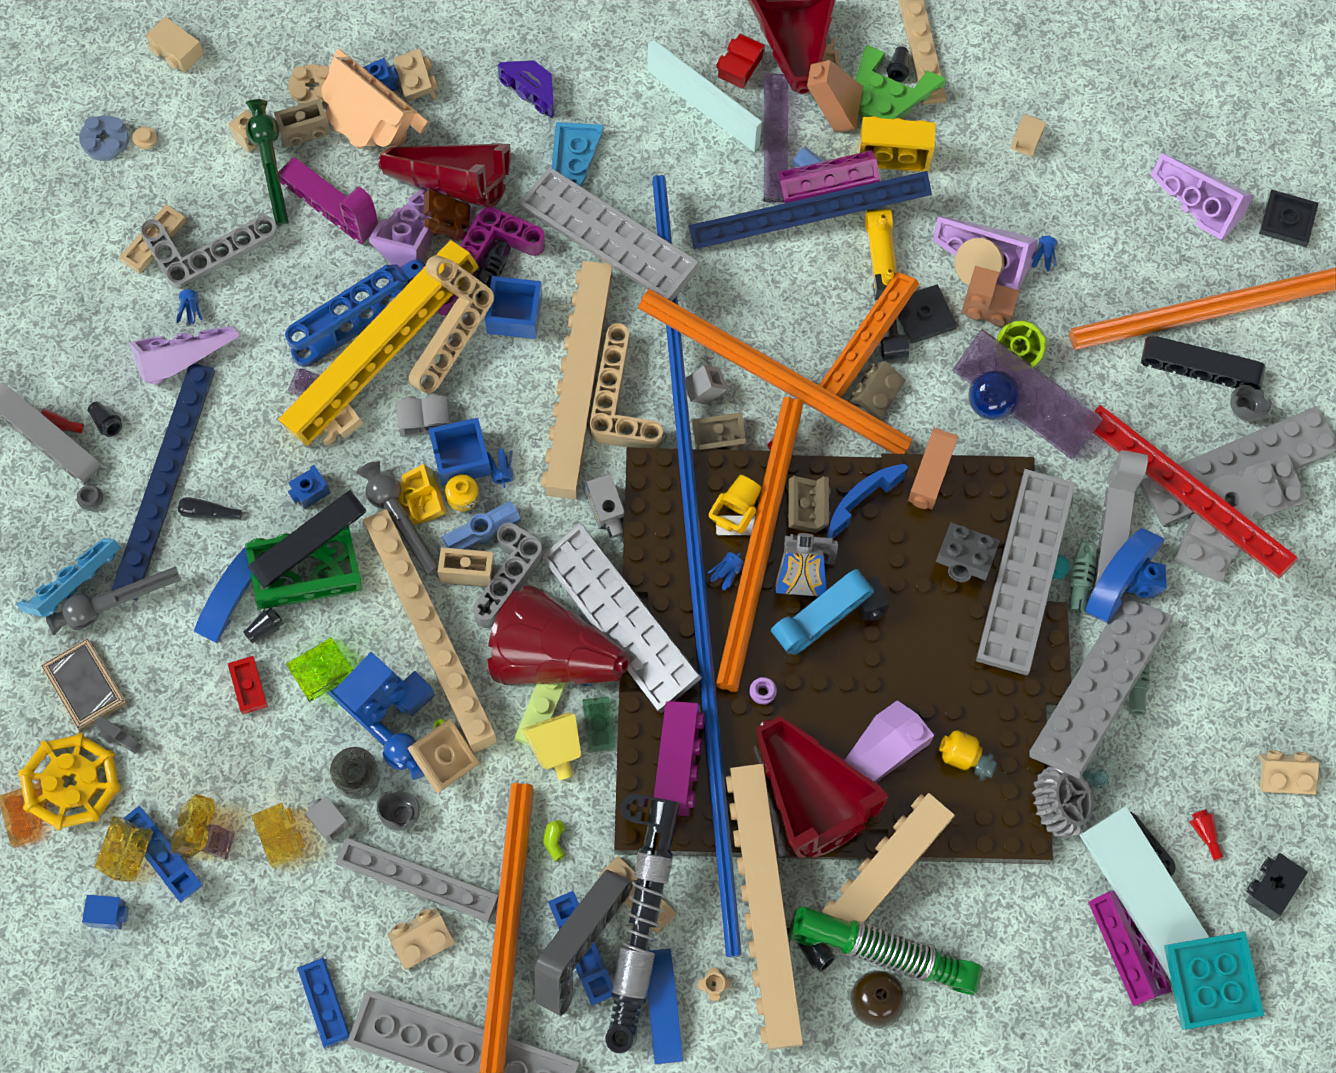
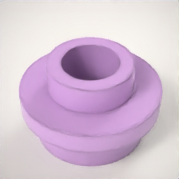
M758 678L750 686V696L758 704L772 702L777 693L776 685L768 678ZM760 688H765L768 691V694L764 696L760 695L758 693V690Z

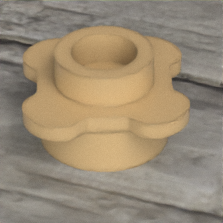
M715 967L710 968L704 979H700L697 983L698 989L705 991L709 995V999L714 1002L718 1001L720 994L724 990H728L731 985L730 980L724 978ZM716 982V987H712L711 983Z

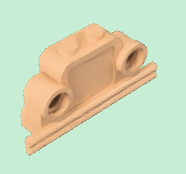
M341 49L336 51L329 66V75L321 90L324 101L329 104L325 112L327 120L333 125L332 127L335 131L347 136L350 139L349 142L357 148L376 145L400 147L406 141L407 129L410 125L419 133L425 131L429 124L427 119Z

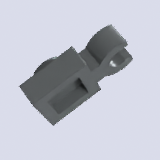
M101 715L94 723L100 731L97 735L109 744L114 740L134 754L142 746L135 738L123 732L122 729Z

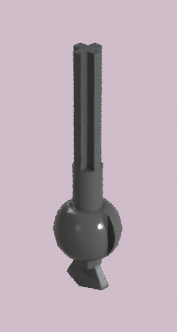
M380 461L365 464L356 473L368 480L365 491L367 500L374 507L387 509L392 521L426 575H434L438 571V563L398 501L401 492L399 482L390 474L380 473Z
M175 566L92 599L86 594L72 595L63 603L61 612H53L51 615L46 616V622L53 636L65 625L74 630L87 629L94 625L98 613L181 581V576Z

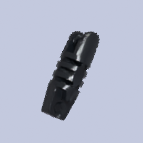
M497 241L494 243L475 276L476 279L489 288L492 276L500 277L503 268L506 266L511 247L507 242ZM479 291L478 294H477L479 298H480V296H481V292H480V291Z

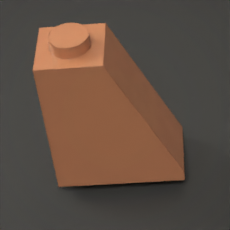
M831 60L811 64L807 87L832 129L837 133L855 130L863 86Z
M935 427L933 428L908 499L914 506L921 509H933L958 435Z

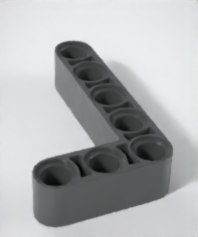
M608 869L599 877L536 962L535 996L537 1004L559 1016L565 1014L573 999V970L628 898L633 885L632 881Z

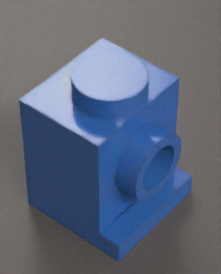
M312 465L310 470L288 482L291 488L287 491L295 504L300 502L304 509L330 494L327 483L315 465Z

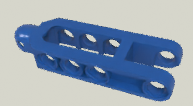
M417 259L409 261L401 267L398 264L384 265L291 324L286 329L285 338L291 348L294 362L299 366L308 367L358 336L386 308L385 305L381 304L382 299L387 296L395 298L426 266L425 263ZM380 279L389 280L382 288L376 286L377 281ZM359 292H367L369 294L362 301L355 299ZM339 305L348 307V310L340 315L334 312L335 308ZM366 309L374 312L373 316L368 319L360 317V314ZM346 322L353 325L352 329L348 332H343L339 329ZM296 332L306 334L305 337L297 342L292 340V336ZM302 349H309L311 351V355L308 358L302 359L298 357V353Z

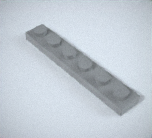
M349 838L345 839L335 862L340 867L487 923L490 921L499 897L497 894Z

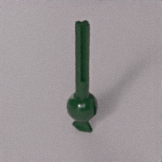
M263 99L248 100L246 104L252 111L253 117L246 123V135L252 144L259 147L276 226L288 224L289 221L273 143L279 136V125L273 116L266 114L265 110L268 101Z

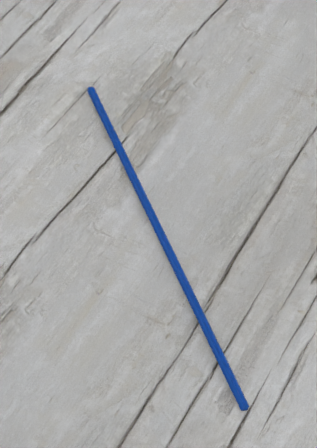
M664 175L653 176L652 184L657 235L672 244L666 177ZM676 296L672 302L678 305V298ZM666 325L699 674L702 677L700 679L702 710L705 714L704 731L725 952L727 957L733 958L739 957L742 952L682 339L680 332Z

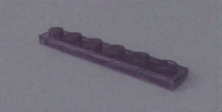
M764 73L763 202H784L777 172L788 170V82L783 74Z

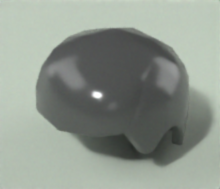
M1241 385L1232 392L1230 405L1233 412L1241 420L1253 422L1262 418L1270 411L1272 401L1265 400L1264 390L1255 389L1250 385Z
M401 789L390 794L385 792L377 801V815L388 829L402 831L412 827L418 821L420 805L414 795Z

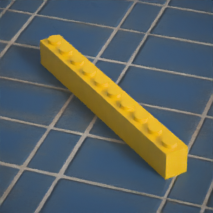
M452 240L437 254L454 261L471 275L479 268L470 252ZM443 263L439 267V274L444 269ZM425 266L278 419L279 422L290 434L308 447L454 293L430 277ZM462 277L457 282L458 287L462 284Z

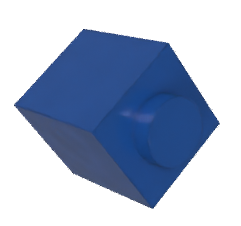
M413 671L404 680L409 686L405 690L404 696L399 701L393 703L401 714L407 712L411 717L435 696L433 688L416 671Z
M87 895L82 923L87 927L121 930L122 922L125 923L127 921L129 909L128 906H125L126 902L120 897Z

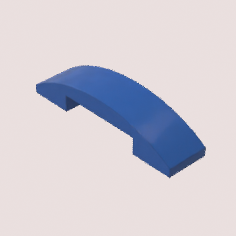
M900 464L879 470L863 479L851 489L838 505L833 515L827 538L834 539L847 528L852 517L849 512L879 486L888 493L906 477L908 466Z
M1143 528L1135 532L1122 545L1104 570L1093 590L1085 612L1108 624L1122 604L1120 597L1145 560H1152L1165 541L1164 538Z
M245 547L219 579L194 628L195 633L215 643L219 641L230 623L229 617L252 582Z
M140 805L117 822L180 903L203 886Z
M574 891L548 901L559 930L579 905ZM594 942L575 968L591 1006L611 998L613 990L612 980Z
M671 948L650 950L649 952L655 954L650 984H648L655 1065L683 1062Z

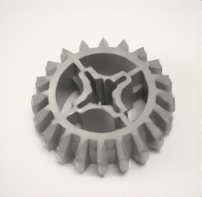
M1052 766L1047 767L1041 774H1038V780L1034 782L1036 790L1032 792L1036 797V801L1033 804L1037 806L1038 811L1036 814L1041 816V824L1046 825L1047 832H1053L1055 837L1072 838L1079 836L1092 827L1091 821L1095 820L1092 812L1096 810L1093 800L1096 798L1092 797L1091 790L1093 788L1088 786V778H1082L1081 775L1079 779Z

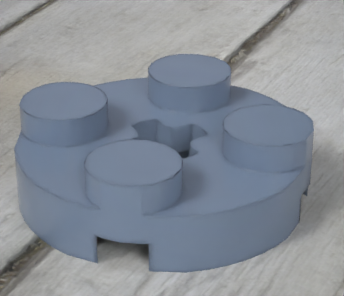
M107 115L92 116L85 120V125L79 134V142L84 152L92 159L108 161L116 158L115 156L121 151L122 153L124 152L129 143V134L120 118ZM103 134H107L110 137L105 139V142H101L99 138Z

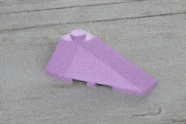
M1161 153L1151 174L1169 195L1176 196L1183 204L1181 208L1186 213L1190 212L1198 220L1196 224L1200 229L1221 240H1224L1244 217L1254 197L1253 194L1164 153Z
M424 187L409 198V203L404 207L396 208L389 219H382L369 238L370 243L390 264H398L401 267L409 261L417 259L423 261L434 235L431 229L424 226L425 220L427 218L431 219V217L423 215L424 193L429 189Z
M942 216L938 217L933 236L934 242L955 256L957 250L964 242L972 238L989 239L1000 247L1004 256V267L996 284L1019 290L1032 264V257L1035 254L1038 239Z
M233 326L202 330L198 332L199 336L196 337L185 332L178 333L174 340L163 339V336H156L129 342L140 377L145 383L158 384L163 382L164 378L177 374L238 338L239 332Z
M896 701L875 716L845 761L848 765L877 783L931 743L934 734L917 713Z

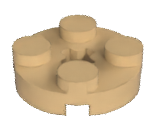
M310 64L294 68L288 82L291 98L299 103V105L320 99L322 105L325 106L326 102L322 97L321 90L329 75V67L326 65ZM310 83H315L316 85H319L316 86L314 90H310V88L307 87V85H310Z

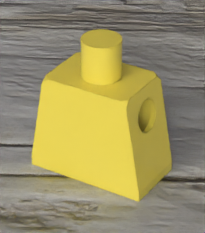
M567 712L522 728V732L542 768L549 769L554 767L558 780L574 775L569 761L581 757L574 713Z

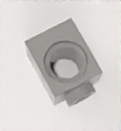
M327 796L312 802L305 813L328 844L350 827L347 820Z

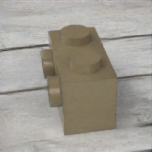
M320 99L274 112L285 147L297 146L302 142L320 139L325 135L331 134Z

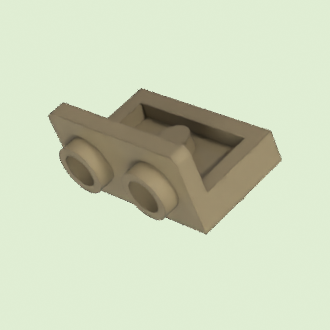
M886 361L872 363L865 369V376L852 389V396L848 400L853 405L859 404L877 419L883 417L906 381Z
M742 412L691 419L694 444L697 450L717 449V447L724 446L727 447V450L742 449V444L747 443Z
M797 476L789 479V528L817 533L829 525L831 518L829 511L831 489L828 477L823 476L817 481Z

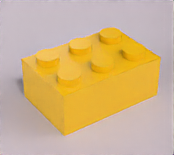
M863 117L858 142V153L872 150L877 160L878 169L927 171L929 173L935 148L936 123L925 120L909 121L901 118Z

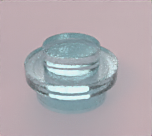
M981 755L974 773L980 776V780L984 781L986 777H992L997 763L993 761L994 755Z

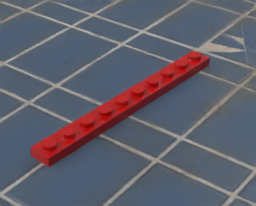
M1099 405L1084 420V427L1117 453L1125 450L1148 455L1145 475L1278 579L1298 561L1295 554L1102 405Z

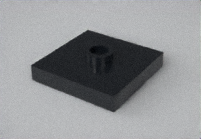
M1271 189L1259 234L1307 247L1318 202Z
M938 284L915 291L898 315L910 344L957 328V323Z

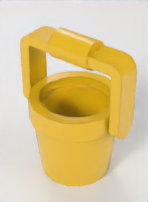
M739 475L727 493L719 495L709 512V517L717 526L731 532L733 530L737 533H743L756 513V508L753 506L761 491V486L750 478ZM723 505L744 516L739 525L724 517L717 516Z

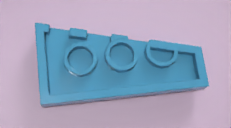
M556 122L552 169L582 187L604 131V125Z
M101 539L76 558L77 565L64 567L56 573L57 580L47 585L42 584L34 590L37 593L36 596L28 602L22 599L16 605L24 613L40 617L51 615L56 611L57 605L63 599H67L75 594L77 591L76 587L83 581L91 579L96 574V569L102 564L110 562L115 557V552L121 547L114 539Z

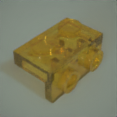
M113 816L94 868L113 880L135 881L153 831L149 828L137 827L122 817Z

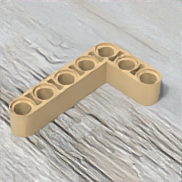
M439 255L428 259L426 263L427 274L459 298L409 374L410 385L426 394L435 392L494 301L493 291L454 261ZM443 263L444 269L439 274V267ZM462 277V284L458 287L457 282ZM480 291L481 296L479 300L476 301V295ZM467 312V318L463 322L462 317ZM453 333V334H454V338H453V340L449 343V337H450V335ZM440 354V360L435 364V358ZM426 375L427 380L421 385V380Z
M615 323L608 328L590 419L591 437L595 442L601 444L635 448H660L663 443V428L660 423L654 420L617 415L629 350V330L624 324ZM622 337L623 340L615 341L613 338ZM618 359L619 362L610 363L609 360ZM607 381L615 382L612 386L605 385L604 383ZM604 403L611 405L609 408H602L600 406ZM599 426L607 427L605 431L596 430ZM623 430L632 431L629 435H624L621 432ZM649 433L656 434L657 437L654 439L647 438L646 435Z

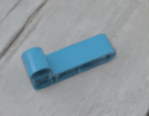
M855 569L840 579L794 618L788 616L780 620L773 626L771 632L787 653L798 654L865 601L874 592V589L861 572Z

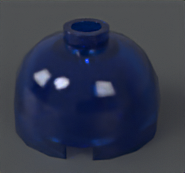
M992 370L983 372L970 385L968 393L969 404L973 411L983 419L992 421L1004 419L1012 414L1019 404V385L1011 375L1004 371Z

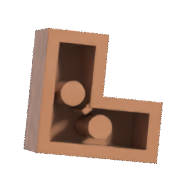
M975 266L961 314H965L973 320L983 319L990 321L995 326H1006L1010 324L1019 290L996 284L999 272Z

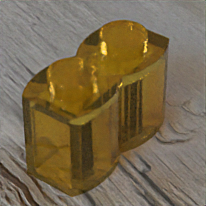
M195 794L182 804L177 816L178 828L171 839V852L173 854L191 858L205 847L209 836L208 824L211 822L215 812L214 799Z
M279 803L251 815L272 869L304 856L301 849L306 846L301 833L295 834L292 824L296 823L290 807L285 809L283 803Z

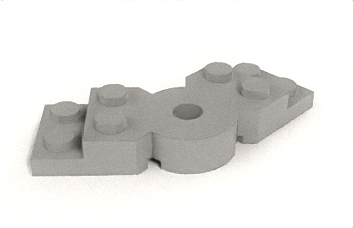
M1289 455L1246 467L1238 475H1222L1206 486L1223 500H1225V496L1229 497L1233 503L1232 507L1248 519L1253 517L1258 520L1307 503ZM1194 513L1191 516L1173 560L1215 581L1221 582L1232 558L1237 555L1239 547Z

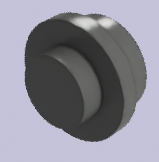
M84 486L77 494V502L84 510H95L103 502V493L96 486Z

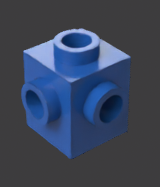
M385 58L363 67L392 92L399 89L396 80L399 78L397 69L394 65L390 66Z
M1146 559L1125 592L1136 594V596L1141 598H1154L1167 589L1166 565Z

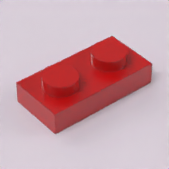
M254 656L227 663L241 714L244 715L268 707Z

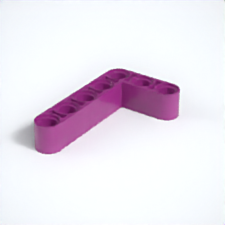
M294 157L278 171L282 185L286 184V188L299 198H304V202L317 212L321 211L322 215L335 226H341L339 229L352 239L359 240V244L362 245L371 236L378 224L373 200L364 189L356 187L346 197Z
M485 207L479 212L460 245L470 252L480 268L486 254L490 251L495 241L507 242L514 249L528 255L537 256L545 249L544 232L539 226L494 207ZM494 221L492 224H487L486 222ZM511 230L516 231L515 233H508ZM534 239H535V240H538L537 242H534V243L529 242V241L534 240ZM478 240L483 241L482 243H475ZM479 268L472 274V276H476L477 272L479 271ZM453 294L449 298L450 301L444 303L437 312L447 316L459 297Z

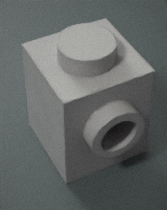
M703 365L685 378L687 396L690 402L708 404L728 390L722 371L718 367Z

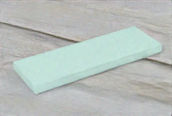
M652 40L648 44V72L750 150L755 152L760 147L762 121L656 40Z
M1123 806L1081 833L1080 837L1164 971L1171 979L1164 945L1208 938L1209 936L1126 806Z

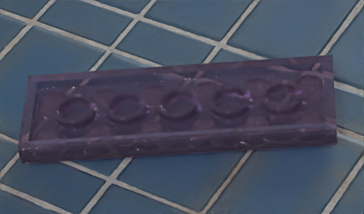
M983 329L979 331L952 369L953 372L1071 460L1076 458L1104 420L1103 417Z

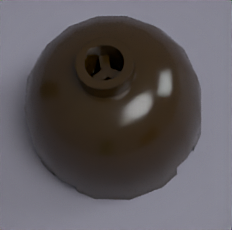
M874 970L863 974L854 983L850 992V1004L854 1015L862 1023L874 1028L886 1027L895 1023L902 1016L906 1006V993L902 983L895 975L886 971Z

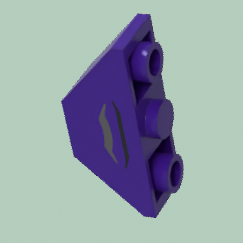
M534 60L500 62L497 65L498 78L505 87L510 86L522 100L530 101L539 113H545L551 118L554 116L552 74Z

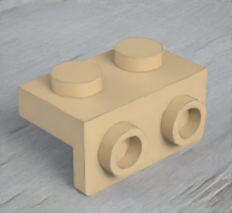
M419 48L394 58L407 101L430 94L433 100L438 98L436 89H439L436 77L434 75L431 76L430 70L433 69V65L429 56H424Z
M1269 750L1267 754L1259 753L1258 759L1262 762L1260 790L1262 792L1316 795L1319 763L1311 754L1294 752V755H1284L1283 752Z
M437 908L421 911L416 915L415 919L408 923H398L387 934L405 970L455 944Z

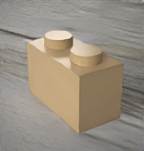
M166 16L146 34L150 51L157 57L161 55L173 69L178 68L184 73L204 55L200 41Z
M441 548L438 565L440 583L487 587L492 581L495 568L493 552Z

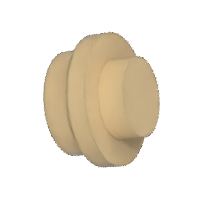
M140 127L133 133L132 140L136 147L150 149L155 145L157 135L150 127Z

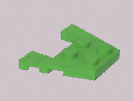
M866 45L856 76V81L863 86L858 115L862 117L876 116L884 119H902L913 111L912 107L920 101L924 102L930 98V94L937 88H943L946 80L944 77L927 70L915 88H911L878 74L876 71L886 58L885 52Z

